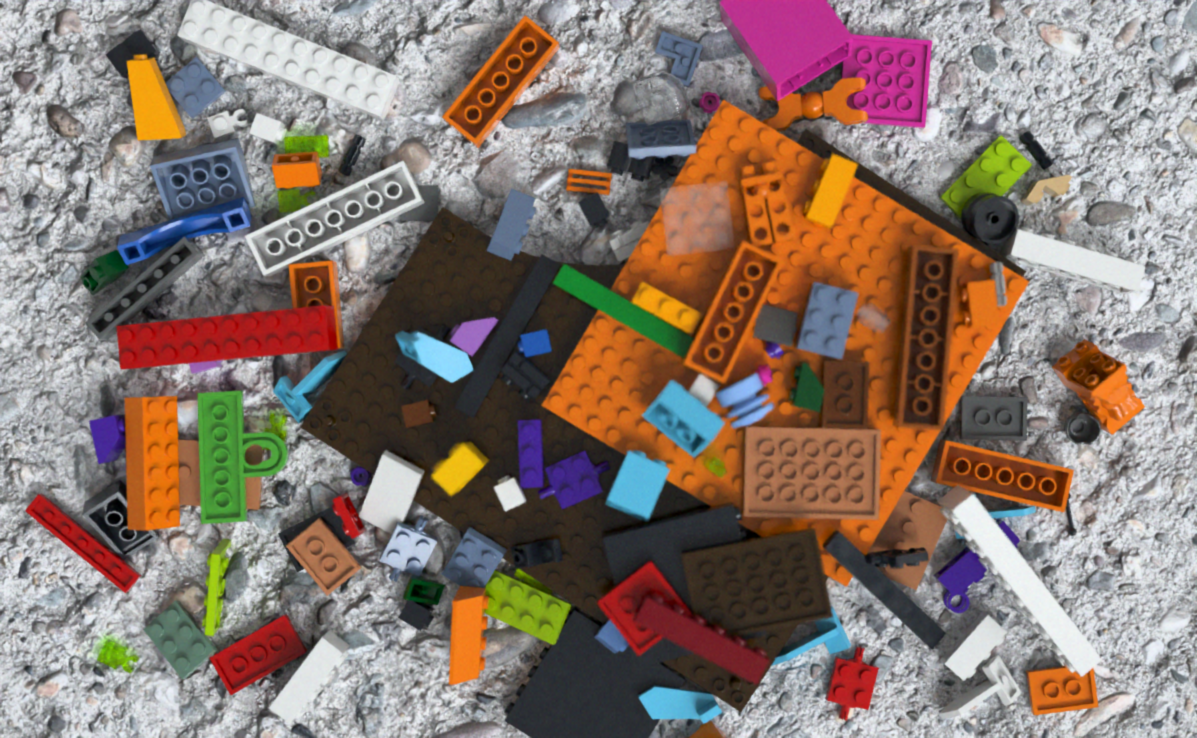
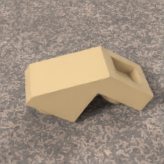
M1064 175L1032 183L1021 199V202L1027 206L1034 204V202L1037 204L1044 195L1042 190L1052 197L1064 195L1071 185L1069 181L1072 176Z

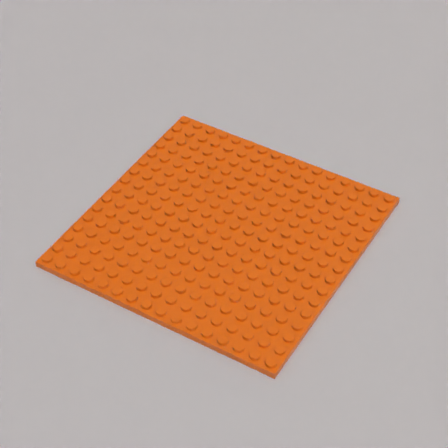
M723 100L698 141L696 153L689 156L610 290L632 302L640 285L644 282L701 313L702 316L692 334L684 332L694 338L739 243L745 241L750 244L742 189H740L739 185L740 180H742L741 168L754 166L755 176H762V164L774 161L777 171L781 172L782 175L781 181L796 238L791 241L757 247L784 260L763 305L798 313L795 324L797 330L793 335L791 347L778 344L784 353L779 356L780 359L776 357L771 359L764 349L767 346L766 340L753 337L754 323L726 382L720 384L710 379L720 385L715 392L716 394L725 387L754 374L755 370H758L759 364L762 366L768 364L773 382L767 383V386L763 385L756 394L757 396L768 394L769 398L761 404L764 405L772 402L774 408L763 418L747 426L732 428L730 422L738 418V416L727 418L726 414L734 409L733 406L721 407L714 394L706 408L716 413L725 424L712 442L693 458L646 420L642 414L671 380L680 384L688 392L700 373L682 365L683 358L599 310L542 406L624 455H627L628 451L633 452L637 450L646 454V459L651 461L658 459L667 464L666 467L670 469L666 480L711 507L732 502L733 506L738 507L742 520H738V523L762 537L815 527L824 573L847 587L853 576L821 546L835 530H838L863 555H866L940 430L893 426L908 247L915 245L959 249L944 424L1030 281L1003 266L1002 275H1004L1006 289L1004 296L1007 298V304L1005 306H998L1000 325L967 328V324L963 322L965 303L961 301L960 289L963 288L964 283L991 280L992 273H990L989 265L996 261L855 177L850 182L834 224L830 229L804 219L806 213L803 212L807 200L812 201L815 193L812 192V188L816 179H821L823 171H820L824 159ZM813 282L859 293L842 359L795 348L809 289ZM823 360L870 362L867 429L881 430L879 520L744 517L745 427L822 428V404L820 412L791 406L792 401H788L791 387L795 388L796 379H793L795 367L799 366L800 362L808 363L823 387Z

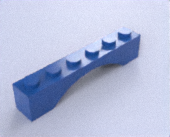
M238 198L121 235L117 248L125 264L129 265L151 257L157 252L176 244L183 237L194 238L212 233H230L250 227L252 214L245 198Z

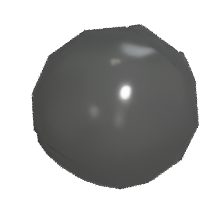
M1079 412L1067 418L1064 431L1066 437L1077 445H1091L1100 437L1101 426L1094 416Z

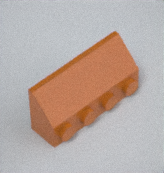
M460 586L453 599L449 685L477 679L481 670H485L486 657H482L483 650H486L487 637H483L484 630H487L488 616H485V609H488L489 596H486V588Z

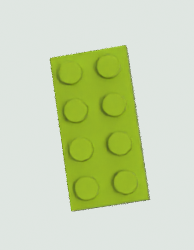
M1000 135L939 199L961 219L962 209L973 195L980 192H991L1003 196L1032 164Z
M495 569L485 587L486 596H489L488 609H485V614L555 645L572 604Z

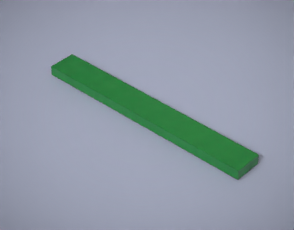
M565 264L562 266L553 282L554 285L684 359L693 340L691 336Z

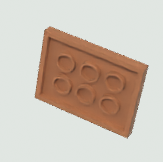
M178 439L180 505L201 506L199 440ZM260 445L250 446L245 453L248 464L253 466L259 465L264 459V448ZM262 477L246 478L247 509H260Z
M904 491L867 553L924 547L928 552V560H930L947 522V519L940 512L942 507ZM929 561L919 562V566H906V564H903L904 568L891 569L890 565L877 568L889 579L917 590Z

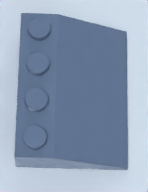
M239 138L154 156L151 161L150 168L169 220L242 197L245 198L249 208L255 207L248 169Z

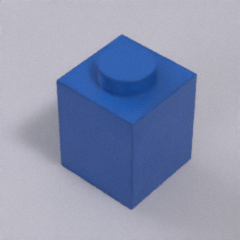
M547 329L520 335L521 340L518 341L520 354L524 353L525 357L552 352Z

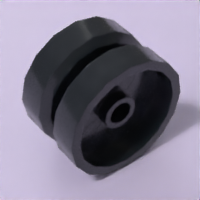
M980 192L973 195L965 203L961 213V222L964 230L974 238L990 244H1000L1008 240L1015 233L1019 224V212L1012 200L991 192Z

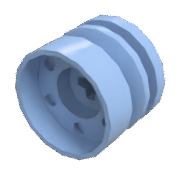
M757 373L749 375L715 394L721 407L733 406L734 409L726 414L727 418L738 416V418L730 422L732 428L747 426L763 418L774 408L772 402L764 405L761 404L769 398L768 394L760 396L756 394L763 387Z

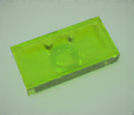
M328 135L284 137L285 154L318 151L319 158H330Z

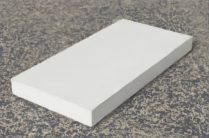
M385 450L359 517L392 534L397 522L404 523L424 470Z

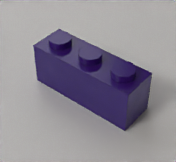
M542 419L519 420L520 488L543 487Z

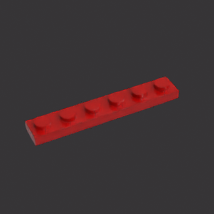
M42 493L38 494L25 510V512L123 592H129L142 576Z

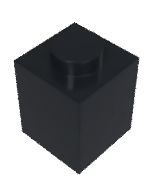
M598 192L578 202L590 227L595 226L599 228L608 223L606 219L610 218V215Z
M408 600L398 618L421 631L424 626L428 628L434 616L431 613L434 609L425 603Z

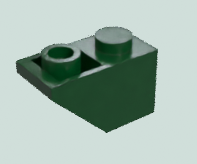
M114 250L95 258L80 278L84 287L92 295H95L119 279L129 267L125 264L118 250Z
M800 362V365L796 366L793 379H796L795 388L791 387L788 401H792L791 406L820 412L825 390L808 363Z

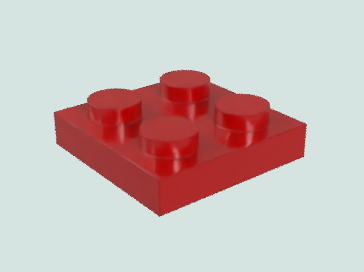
M348 492L332 499L334 502L332 508L337 516H341L344 522L342 528L347 536L350 535L354 539L367 531Z

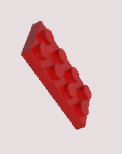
M287 614L216 653L209 659L229 694L233 695L307 652V649Z

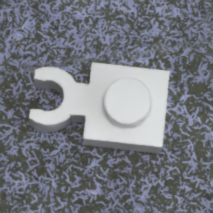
M238 109L232 116L229 111H225L208 117L207 119L214 138L219 139L236 133L235 126L237 125L240 127L249 125L248 120L239 121V116L245 114V110Z

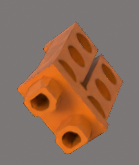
M774 161L762 164V176H755L754 166L741 168L742 180H740L739 185L740 189H742L749 241L755 247L791 241L796 238L781 181L782 175L781 172L777 171Z

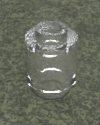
M871 302L867 305L863 303L856 313L859 316L857 321L875 333L878 331L882 334L891 321L886 312Z

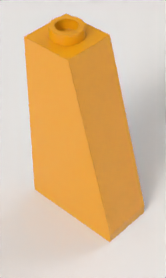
M147 54L133 55L134 59L127 61L137 140L177 139L186 136V130L155 58H147Z

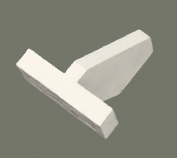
M999 655L992 657L982 668L988 680L950 702L939 713L942 719L964 714L995 692H997L1004 705L1014 702L1022 692Z

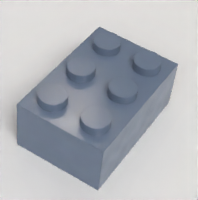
M817 282L811 283L795 348L842 359L859 293Z

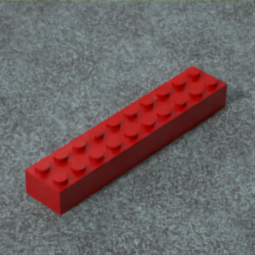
M328 305L117 326L120 370L338 350L334 306Z

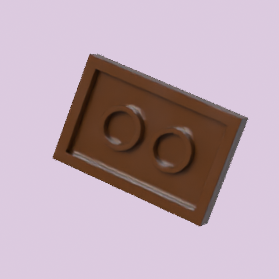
M823 360V388L825 391L822 400V428L867 429L870 362Z

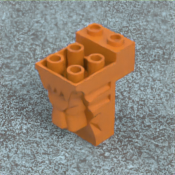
M1086 339L1077 343L1070 352L1059 358L1057 363L1052 366V369L1063 385L1077 393L1089 413L1099 421L1101 429L1111 435L1145 408L1141 399L1136 397L1131 383L1127 381V366L1101 352L1097 345Z

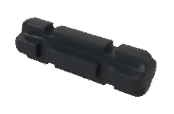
M1026 131L1019 137L1020 141L1027 145V150L1036 161H1039L1038 164L1043 170L1049 168L1053 164V160L1050 156H1046V151L1037 140L1033 139V134L1030 131Z
M357 134L352 140L353 144L349 146L345 154L344 163H341L338 169L345 176L351 174V167L355 165L362 151L360 148L366 142L364 137Z

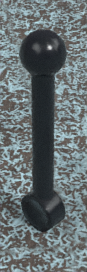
M1069 493L1066 503L1069 523L1068 534L1075 536L1077 531L1073 525L1069 503L1071 494Z

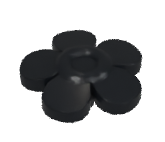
M667 156L664 161V158L656 157L655 163L657 165L652 168L653 174H660L662 180H668L669 173L674 175L677 172V167L672 165L674 158Z

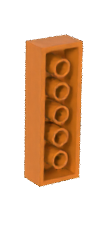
M525 15L442 116L443 120L475 147L479 148L559 50V42Z
M745 241L739 243L681 363L682 365L720 384L726 382L784 260Z
M177 396L125 398L128 530L147 531L179 527Z
M940 439L930 481L951 487L959 485L969 491L1065 512L1074 470Z

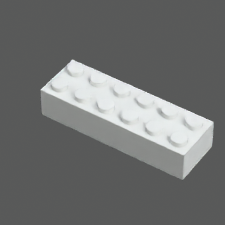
M1020 227V230L1016 229L1015 233L1003 243L1001 255L1011 262L1122 294L1139 291L1146 267L1140 265L1136 259L1126 258L1123 260L1117 258L1118 255L1115 253H1098L1094 247L1083 246L1081 248L1075 246L1076 242L1065 239L1060 242L1054 240L1055 236L1045 233H1042L1041 236L1033 234L1032 229Z

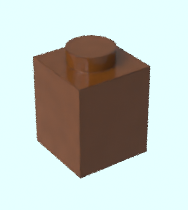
M428 400L401 406L406 428L433 422L432 417H436L434 404H429Z

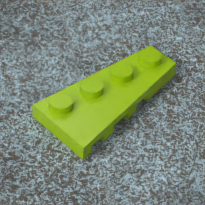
M223 538L214 551L209 553L207 565L210 566V573L206 577L208 593L204 599V606L207 607V612L204 614L202 626L205 627V635L214 636L220 626L223 599H220L219 596L223 595L226 579H222V576H224L229 563V558L225 557V553L231 547V539Z

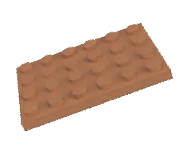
M745 427L743 516L879 520L881 430Z

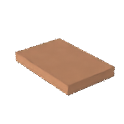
M321 517L286 545L327 596L362 568Z

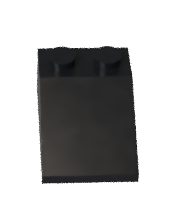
M121 479L84 502L82 516L123 560L160 537L156 529L147 531L128 530L127 486Z

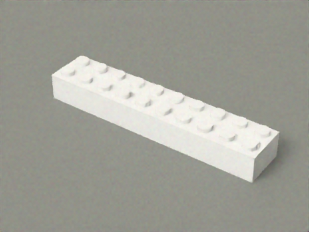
M191 0L177 34L179 38L187 43L383 121L400 82L396 75L207 0Z
M957 485L937 501L942 507L940 512L947 520L950 519L955 524L953 526L954 530L967 540L966 545L969 549L979 555L980 558L978 560L993 573L991 577L999 586H1003L1005 595L1018 605L1017 610L1024 618H1028L1031 622L1029 624L1031 628L1043 637L1042 642L1049 650L1054 651L1056 654L1054 657L1062 666H1065L1071 673L1075 671L1082 677L1102 661L974 494Z

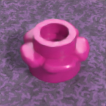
M705 92L699 100V106L703 108L704 112L712 113L719 108L720 98L716 93Z
M759 364L758 370H755V373L758 374L763 385L767 386V383L773 382L770 367L768 364L763 366Z

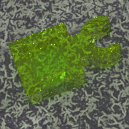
M299 189L277 191L279 213L296 212L301 209V205L306 207L311 205L308 203L307 198L314 196L315 192L308 191L300 196Z
M271 413L269 421L272 427L271 429L265 428V432L273 433L287 443L288 431L282 430L283 426L287 423V416L282 415L281 422L277 423L275 421L276 414Z
M715 456L712 460L707 457L703 462V466L720 478H723L727 472L723 468L725 463Z
M108 639L97 661L114 669H118L122 665L124 671L132 673L135 669L129 666V661L138 662L140 658L136 655H126L128 648Z

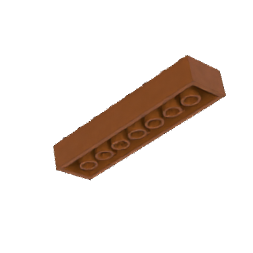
M915 245L908 247L893 426L943 431L959 249Z

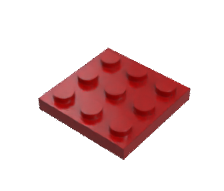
M651 560L597 601L598 605L638 656L663 638L662 635L635 622V615L647 593L661 595L666 599V603L672 606L674 603L686 609L685 613L692 616V612Z

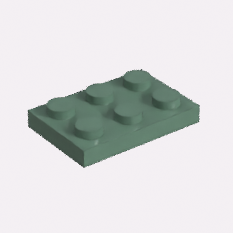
M174 601L143 629L181 679H186L217 651V648L180 601Z

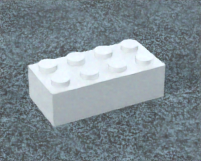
M329 630L320 639L269 709L289 724L294 719L298 721L310 707L307 702L312 703L322 691L323 687L320 685H326L336 672L334 667L338 668L350 654L347 652L350 645Z

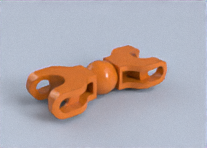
M844 78L839 80L830 91H823V95L815 91L807 92L803 96L790 93L779 101L775 99L767 86L761 87L758 90V96L762 100H771L779 104V111L775 117L764 119L761 122L777 132L785 131L792 125L793 121L803 119V116L815 119L824 114L825 116L835 117L838 122L844 125L865 123L868 121L866 111L853 110L847 106L846 101L851 93L862 91L866 87V80L863 78Z

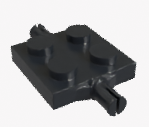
M443 323L436 334L428 332L421 326L416 331L446 344L443 339L451 328ZM402 351L394 360L407 373L400 383L405 389H408L414 379L422 381L431 387L439 376L414 359L404 355Z
M924 547L910 548L909 550L891 549L871 552L865 555L868 565L874 564L876 567H887L890 565L891 569L904 568L903 564H906V566H919V562L929 561L928 552Z

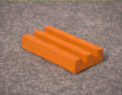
M569 169L566 191L590 194L598 192L599 195L609 196L612 173ZM574 174L607 178V181L572 178ZM572 183L606 186V190L574 187L571 185Z

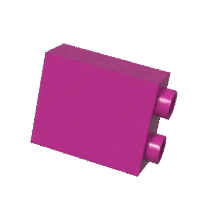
M722 0L719 2L721 21L777 101L852 55L853 37L827 0Z

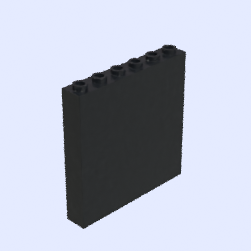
M729 502L604 534L602 539L615 587L651 560L692 612L693 616L681 553L746 541L744 528L739 529L738 520H742L739 508L734 507L733 503ZM764 630L737 636L749 640L767 635V632ZM665 637L661 638L639 656L631 647L636 668L694 653Z
M574 607L572 612L570 610L568 612L556 644H551L549 648L544 647L538 657L541 659L538 666L533 665L527 675L529 677L526 685L522 683L516 692L518 698L514 703L510 701L504 711L507 714L505 722L531 738H649L660 719H652L638 695L654 685L680 689L685 681V677L662 661L636 668L630 644L623 652L619 650V652L613 653L594 637L603 624Z

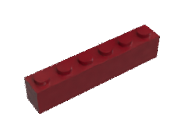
M646 594L635 615V622L756 685L758 684L770 662L768 655H766L767 651L756 645L754 648L747 645V641L740 636L734 635V637L726 634L724 628L716 624L713 627L706 624V620L697 614L691 616L685 613L686 609L674 603L672 606L666 603V599L659 594Z

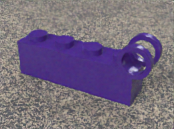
M997 519L995 523L1012 545L1017 548V544L1021 540L1004 521ZM968 546L933 575L946 590L943 596L944 605L955 613H963L968 609L970 601L965 594L969 590L968 587L973 582L977 583L983 579L984 573L988 570L978 560L980 558L976 552L973 553ZM955 595H960V604L952 607V598Z

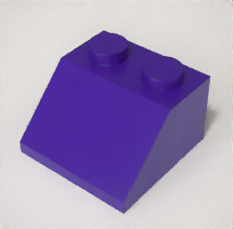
M125 414L89 421L98 464L117 461L126 447Z

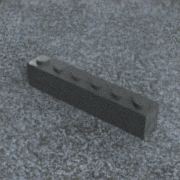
M183 237L85 324L99 340L110 339L117 333V326L126 325L202 259L205 254L192 239Z

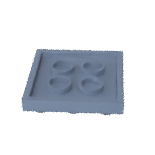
M690 119L626 123L629 157L643 159L646 156L664 158L668 155L689 156L696 153V144Z

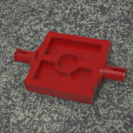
M856 646L853 658L843 659L835 657L825 699L841 705L838 718L842 720H848L850 708L857 707L869 710L879 668L862 661L865 650L863 647Z

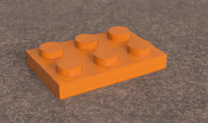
M1065 666L1026 671L1031 713L1033 715L1099 707L1094 667L1082 677L1075 671L1071 673Z

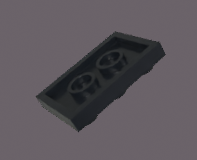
M332 507L278 533L297 572L303 570L304 567L286 545L320 517L346 548L357 543L355 538L352 539L350 535L347 536L342 528L344 522L341 516L335 514Z

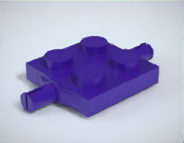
M583 451L546 467L545 470L549 477L550 486L538 490V493L542 494L540 498L543 499L554 494L561 508L565 509L603 492L598 474L610 470V467L606 466L608 462L606 461L594 466L590 462L586 451Z

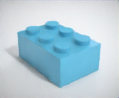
M673 380L655 397L642 414L646 420L693 458L712 442L725 424L716 413L707 409L700 400L691 396L680 384L675 383Z

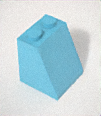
M628 451L605 505L646 522L650 517L670 469L666 467L667 464L663 461L646 459V454L640 451Z

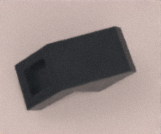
M559 539L543 540L511 547L515 569L563 561Z

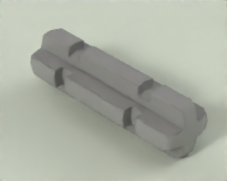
M1002 262L991 263L989 268L990 273H992L991 280H995L997 306H1005L1007 298L1004 296L1006 289L1004 275H1002L1003 264Z

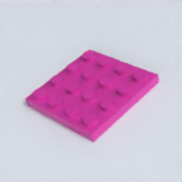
M851 34L853 37L852 55L842 61L841 79L863 78L866 80V87L862 91L851 93L846 101L847 106L853 110L866 111L868 121L861 124L924 129L926 125L932 41Z

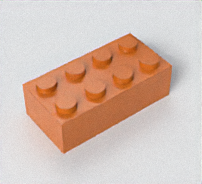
M322 261L290 264L292 308L323 305L334 306L338 349L345 348L337 262Z

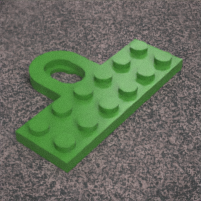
M243 391L197 393L201 524L247 522L246 478L267 477L279 473L285 467L288 460L287 445L282 438L273 433L244 434ZM260 445L262 448L270 449L271 457L266 461H262L259 465L253 466L246 461L245 453L250 446Z

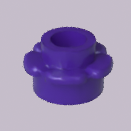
M766 341L767 346L764 349L771 359L774 357L780 359L779 356L784 352L778 343Z
M358 465L357 468H353L350 472L351 481L356 486H365L370 482L369 479L372 477V473Z

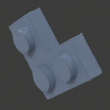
M662 31L655 53L675 60L668 81L689 88L703 45Z

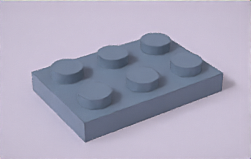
M469 527L442 575L460 586L484 588L507 549Z

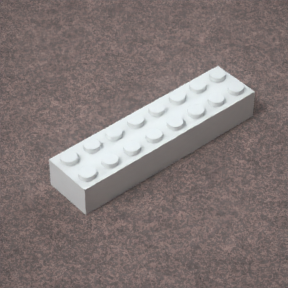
M401 161L246 235L245 238L263 275L271 277L288 269L290 264H298L425 202L407 164Z

